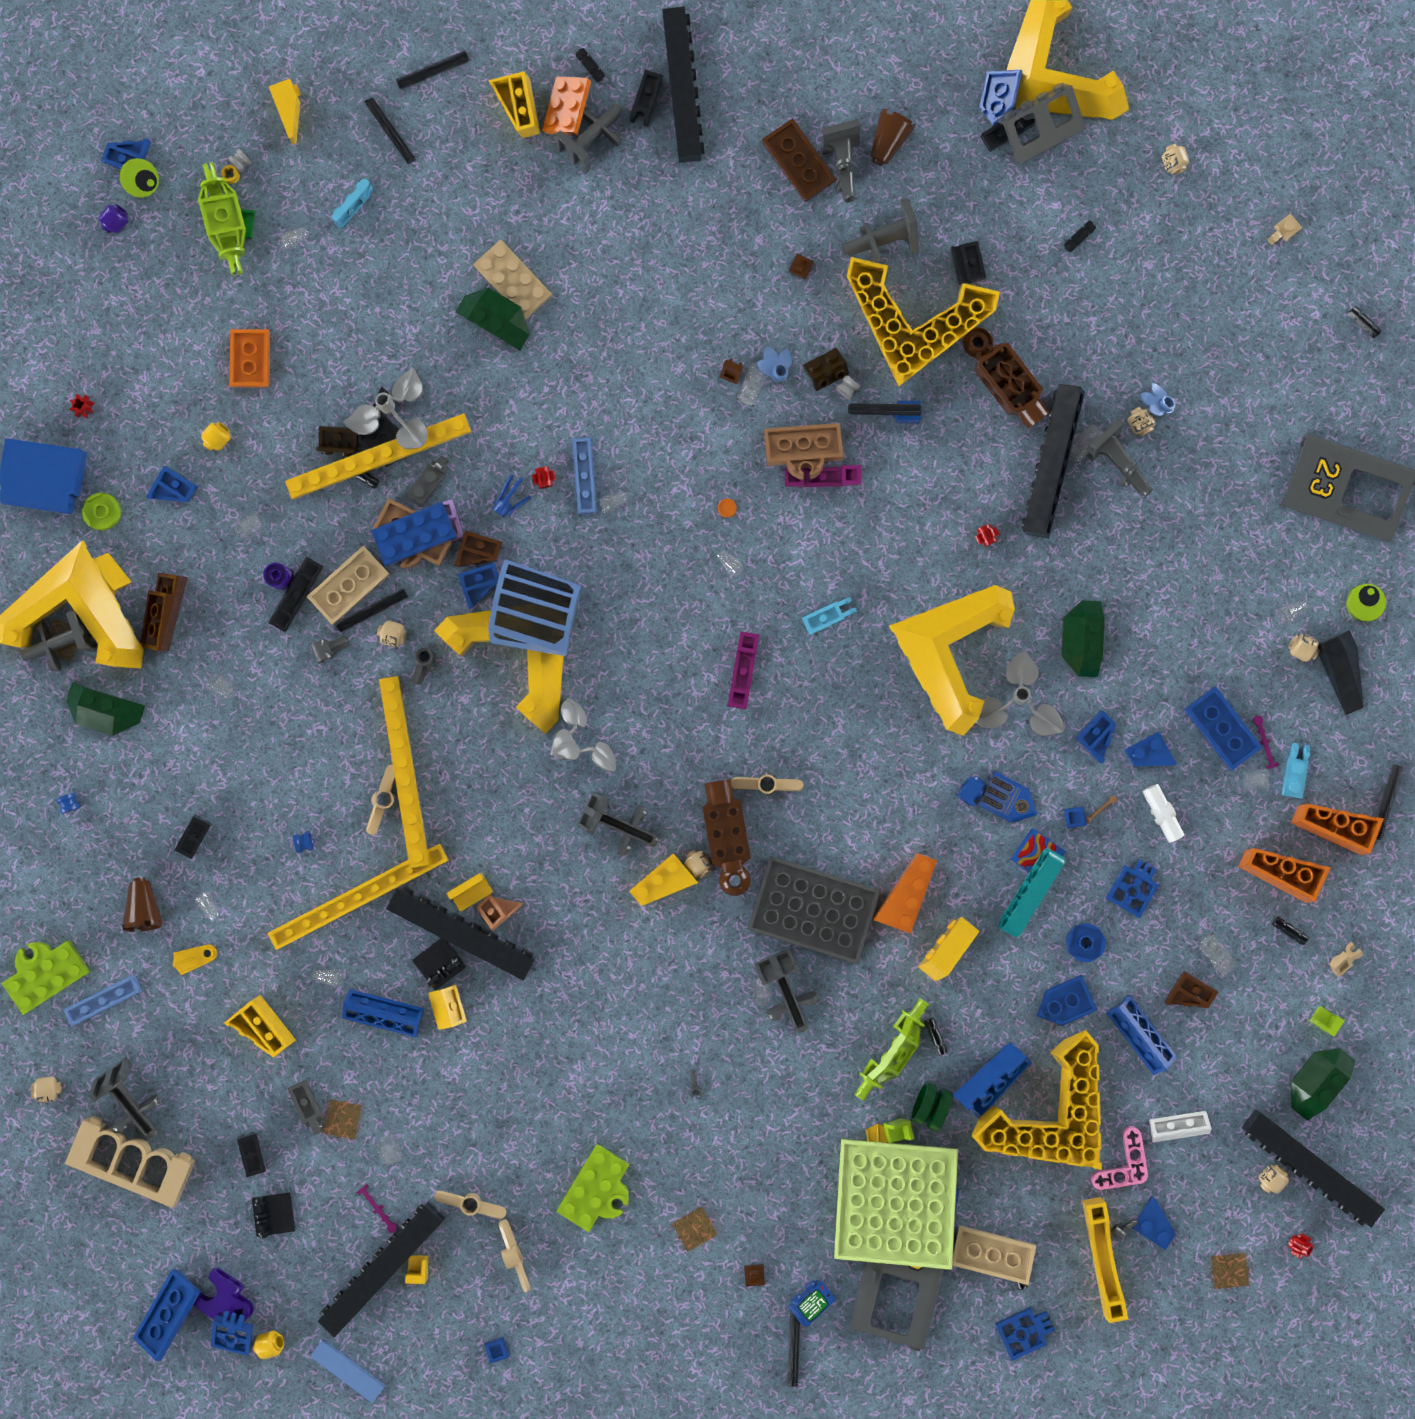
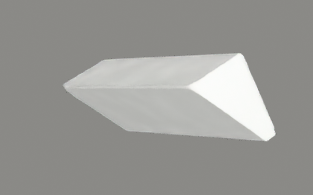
M1206 1111L1149 1120L1152 1142L1210 1134L1211 1125Z

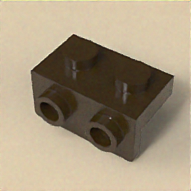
M837 348L803 365L816 391L849 375L847 363Z
M320 425L319 445L316 447V451H322L324 455H333V452L341 453V456H352V453L358 451V433L353 432L348 427Z

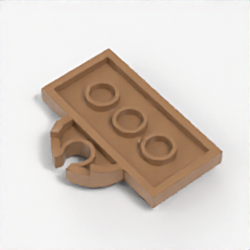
M840 423L764 429L767 466L786 465L791 475L803 480L804 473L801 471L802 468H810V479H813L823 470L824 462L843 460Z
M388 498L373 529L416 511ZM453 540L406 558L400 564V568H413L423 558L441 566Z

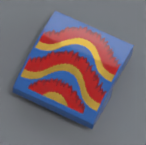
M1031 828L1010 860L1027 872H1030L1044 849L1049 848L1061 856L1066 851Z

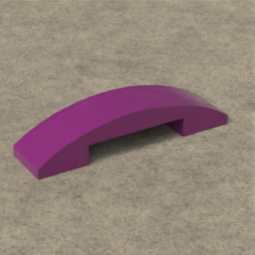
M861 465L823 467L821 473L813 479H810L811 469L802 468L801 471L804 473L803 480L792 476L787 467H785V487L805 488L861 485Z
M740 631L727 707L747 709L759 634Z

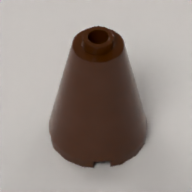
M883 108L879 115L870 155L873 158L872 162L879 166L889 163L916 126V124H911L912 121L894 111L892 115L888 114V109Z
M144 877L134 878L133 882L129 883L122 924L123 931L135 932L134 928L141 931L161 928L163 922L150 881L145 880Z

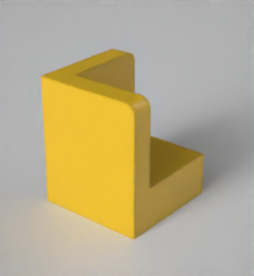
M411 1255L409 1257L405 1283H426L428 1279L429 1256Z

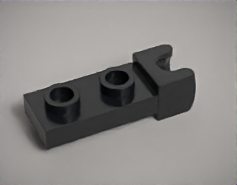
M644 70L630 113L631 123H634L638 116L644 117V126L648 127L663 75Z
M1022 117L1016 120L1014 126L1017 135L1032 128L1035 124V119L1024 120ZM1000 123L980 135L989 152L1009 141L1004 125Z

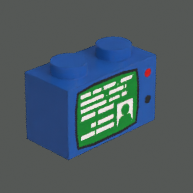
M819 1280L810 1281L805 1286L806 1290L801 1294H796L791 1299L792 1303L788 1305V1308L801 1325L807 1327L836 1301L825 1284Z

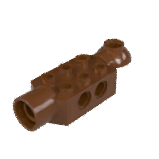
M975 327L964 335L962 343L965 352L977 360L974 372L1008 416L1017 414L1029 429L1050 413L1039 399L1043 390L1042 386L1009 343H1001L994 347L990 332L981 327ZM973 340L980 341L981 347H975Z
M731 779L704 783L708 803L703 806L712 865L722 868L719 876L721 889L730 896H739L744 894L751 884L750 874L743 867V864L751 857L741 801L734 799ZM733 875L740 877V883L737 886H733L729 882L730 877Z

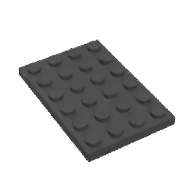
M770 856L747 930L858 964L881 890Z

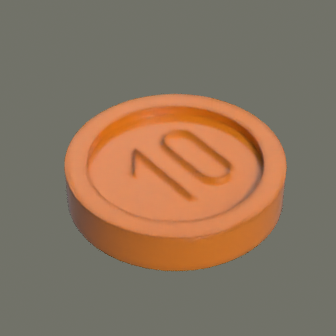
M727 498L719 502L718 512L721 516L729 518L736 513L737 506L733 500Z

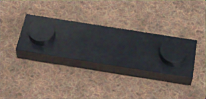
M307 556L305 557L269 619V624L286 633L324 566Z

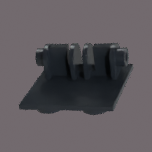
M442 938L412 960L426 978L428 986L433 987L435 991L466 968L447 941Z
M290 1192L251 1198L256 1237L263 1239L267 1238L268 1235L295 1232Z

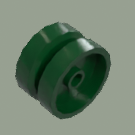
M926 1081L913 1106L911 1122L918 1125L926 1122L928 1129L939 1132L949 1113L953 1092L945 1088L937 1092V1086Z

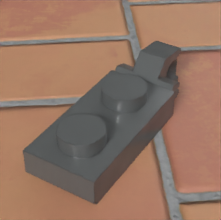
M441 455L436 463L432 461L411 487L407 495L423 506L444 479L447 472L444 468L449 462L448 459Z
M307 1079L289 1087V1094L302 1123H305L306 1127L310 1126L314 1135L324 1130L320 1122L323 1120L322 1112Z

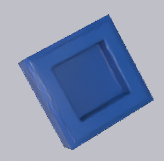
M1084 806L1064 809L1067 828L1087 825Z
M504 1337L484 1344L490 1363L509 1358Z

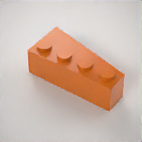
M1303 804L1297 806L1291 824L1361 856L1371 854L1384 818H1375L1343 810L1339 811L1312 804Z
M1256 848L1245 850L1238 865L1239 868L1305 903L1316 901L1331 868Z
M916 853L872 919L911 934L937 860Z

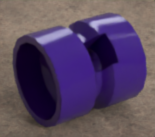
M280 563L269 564L263 572L265 582L278 590L287 589L294 578L293 572Z

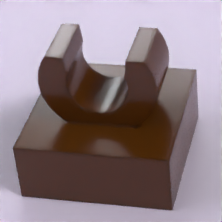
M796 254L789 272L806 280L814 261Z
M733 359L725 360L720 378L737 384L743 370L742 363L740 362L738 365L732 362Z
M764 1264L744 1265L746 1287L765 1285Z

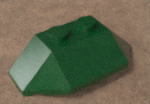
M489 287L465 295L455 312L521 351L530 335L522 307Z
M1082 600L1063 617L1061 656L1080 677H1098L1103 659L1105 621L1101 601Z
M76 683L71 684L66 699L76 725L111 736L138 725L145 708L143 704Z
M1341 1048L1315 1051L1291 1080V1108L1307 1121L1327 1109L1351 1079L1355 1060Z

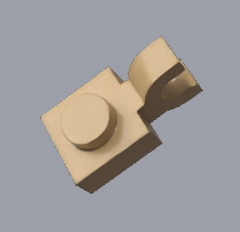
M1290 213L1274 226L1277 231L1267 240L1271 245L1280 238L1287 241L1300 231L1302 227Z
M1352 942L1346 946V953L1343 951L1329 963L1337 977H1340L1352 967V962L1355 959L1363 956V952L1360 949L1356 952H1351L1355 949Z

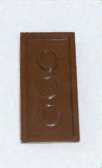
M793 118L762 139L763 145L804 202H807L836 182L832 172Z

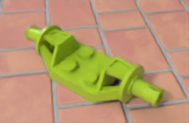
M209 162L211 170H209L207 163H205L202 167L206 180L200 183L201 191L198 203L207 237L219 253V258L221 260H228L231 275L236 276L235 267L237 268L238 275L243 273L239 257L244 256L246 253L244 249L246 228L237 194L227 184L225 178L217 177L213 162Z
M919 997L911 1012H906L902 1009V1015L893 1025L901 1033L893 1039L892 1046L888 1052L883 1054L880 1063L870 1059L864 1071H860L859 1074L863 1077L864 1081L854 1095L865 1101L873 1087L882 1090V1083L900 1075L920 1045V1028L925 1026L920 1018L930 1004Z

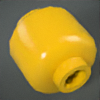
M220 422L210 423L201 434V438L204 441L203 445L210 451L213 449L217 451L222 450L231 439L230 430Z
M274 1330L261 1333L255 1339L253 1350L263 1360L278 1356L284 1348V1339L281 1334Z

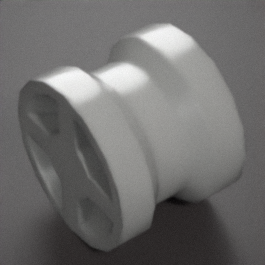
M240 149L236 150L234 156L228 157V160L240 173L244 171L245 166L252 164Z
M845 376L843 382L837 385L836 390L846 399L850 400L853 397V392L858 391L860 387L852 378Z

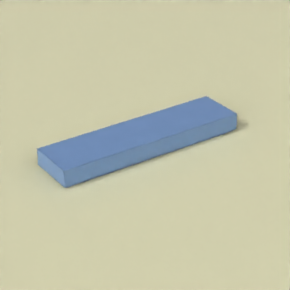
M591 437L573 438L572 446L578 515L597 513Z
M131 975L63 1009L71 1027L143 991L135 975Z
M322 1339L310 1356L371 1403L374 1402L385 1387L382 1382L324 1339Z

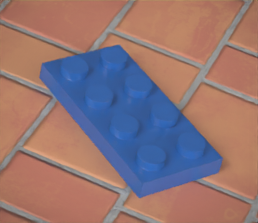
M443 502L371 530L385 566L457 538Z
M1216 686L1183 709L1230 771L1263 748Z
M172 1269L133 1337L155 1361H162L201 1292L178 1269Z

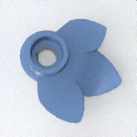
M767 346L763 352V360L758 361L757 365L763 374L771 376L776 382H782L788 377V368L792 364V358L788 349L783 350L778 355L777 352ZM776 370L781 372V376L776 373Z
M1151 384V393L1140 394L1142 402L1149 406V412L1153 415L1161 416L1163 414H1171L1176 406L1174 399L1167 396L1165 390L1157 384Z

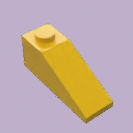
M289 78L269 86L288 138L294 145L297 142L301 103L298 96L301 95L298 85H293Z

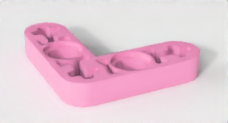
M1128 1126L1122 1134L1127 1166L1095 1171L1091 1175V1183L1095 1188L1099 1190L1142 1184L1147 1180L1148 1171L1142 1135L1136 1127ZM1130 1131L1137 1134V1136H1134V1143H1139V1146L1132 1145V1140L1127 1137V1135H1130ZM1132 1150H1139L1140 1156L1138 1159L1132 1160L1130 1158ZM1142 1163V1165H1138L1139 1171L1143 1172V1175H1140V1179L1134 1176V1174L1137 1173L1136 1167L1131 1166V1164ZM1117 1172L1124 1174V1179L1121 1182L1114 1180V1175ZM1110 1173V1180L1112 1184H1109L1108 1180L1102 1181V1185H1099L1098 1182H1095V1180L1098 1179L1099 1175H1101L1102 1178H1109L1107 1174Z

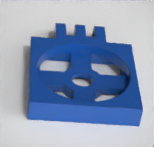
M1140 858L1133 869L1126 865L1123 866L1106 896L1107 900L1138 918H1141L1159 884L1151 880L1157 868L1152 866L1150 871L1147 872L1150 866L1147 862L1143 868H1140L1143 860ZM1127 875L1136 876L1133 883L1129 885L1121 880ZM1143 880L1147 884L1148 895L1140 891L1139 887ZM1117 888L1125 892L1122 902H1119L1116 898L1115 891ZM1130 888H1134L1136 890V893L1134 895L1129 894ZM1133 899L1143 902L1139 907H1129Z
M1029 1307L995 1323L1012 1361L1047 1345L1044 1335L1055 1330L1053 1325L1045 1327L1052 1323L1050 1318L1042 1320L1048 1316L1047 1311L1034 1316ZM1022 1317L1029 1318L1033 1324L1024 1327L1019 1319ZM1012 1322L1015 1330L1012 1334L1005 1336V1326ZM1021 1330L1024 1331V1337L1019 1338L1017 1333ZM1037 1332V1339L1030 1346L1028 1341L1029 1335ZM1017 1341L1021 1343L1024 1350H1015L1009 1344Z
M225 1311L223 1317L215 1315L212 1324L211 1347L249 1356L252 1347L254 1325L244 1323L245 1315L240 1314L238 1319L237 1313H232L231 1317H229V1311ZM217 1327H226L228 1331L217 1330ZM236 1330L246 1332L247 1336L238 1335Z

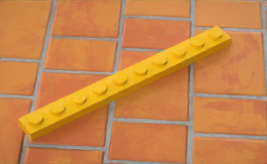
M463 413L426 427L428 438L426 443L420 448H403L399 445L397 439L285 480L291 499H297L469 434L472 431L467 418Z
M399 676L379 679L409 866L410 868L430 865L400 680Z
M437 844L428 849L430 865L410 868L409 860L268 932L275 949L278 950L449 861L442 845Z

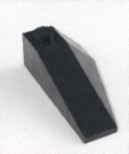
M1350 630L1318 644V649H1320L1318 655L1345 715L1364 708L1358 647Z

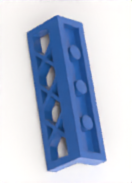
M349 989L343 1003L342 1018L417 1037L424 1008ZM348 1010L355 1011L357 1014L348 1013ZM367 1015L374 1016L376 1019H371ZM386 1020L393 1021L395 1024H390ZM405 1025L413 1026L414 1030L407 1028Z
M1130 995L1125 997L1118 1006L1111 1008L1106 1013L1153 1075L1167 1070L1177 1058ZM1127 1004L1131 1007L1132 1013L1126 1008ZM1139 1020L1143 1023L1144 1029L1139 1025ZM1151 1035L1154 1037L1156 1044L1152 1042ZM1163 1051H1164V1052L1167 1054V1056L1169 1057L1167 1060H1166L1165 1057L1163 1056Z

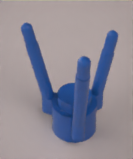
M509 475L498 498L494 502L495 505L492 509L503 518L506 514L511 516L515 510L531 499V496H527L510 509L511 504L508 500L523 481L522 477L515 483L507 496L503 498L513 478L512 475Z

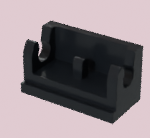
M195 814L174 851L192 859L211 826L210 822L201 819L200 816Z
M253 1132L246 1136H238L237 1142L246 1178L266 1172L257 1133Z

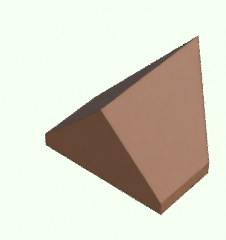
M490 894L476 908L491 930L494 931L519 909L523 903L495 898Z

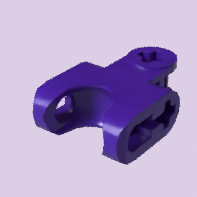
M213 1268L208 1278L217 1289L216 1296L208 1297L200 1293L193 1306L213 1320L215 1315L223 1317L225 1311H229V1317H231L232 1313H237L238 1319L241 1314L240 1308H242L245 1322L253 1314L254 1306L250 1300L240 1294L244 1289V1285L220 1268Z

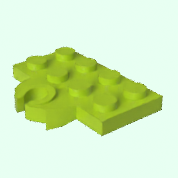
M67 940L53 950L44 942L28 943V948L34 951L33 958L26 956V950L23 947L18 950L15 957V967L18 973L2 982V985L22 1015L28 1013L90 972L70 940Z
M596 1144L556 1212L587 1232H590L599 1216L603 1218L620 1216L624 1210L622 1208H615L612 1202L614 1199H620L623 1205L627 1206L629 1203V1191L620 1180L630 1164L599 1144Z

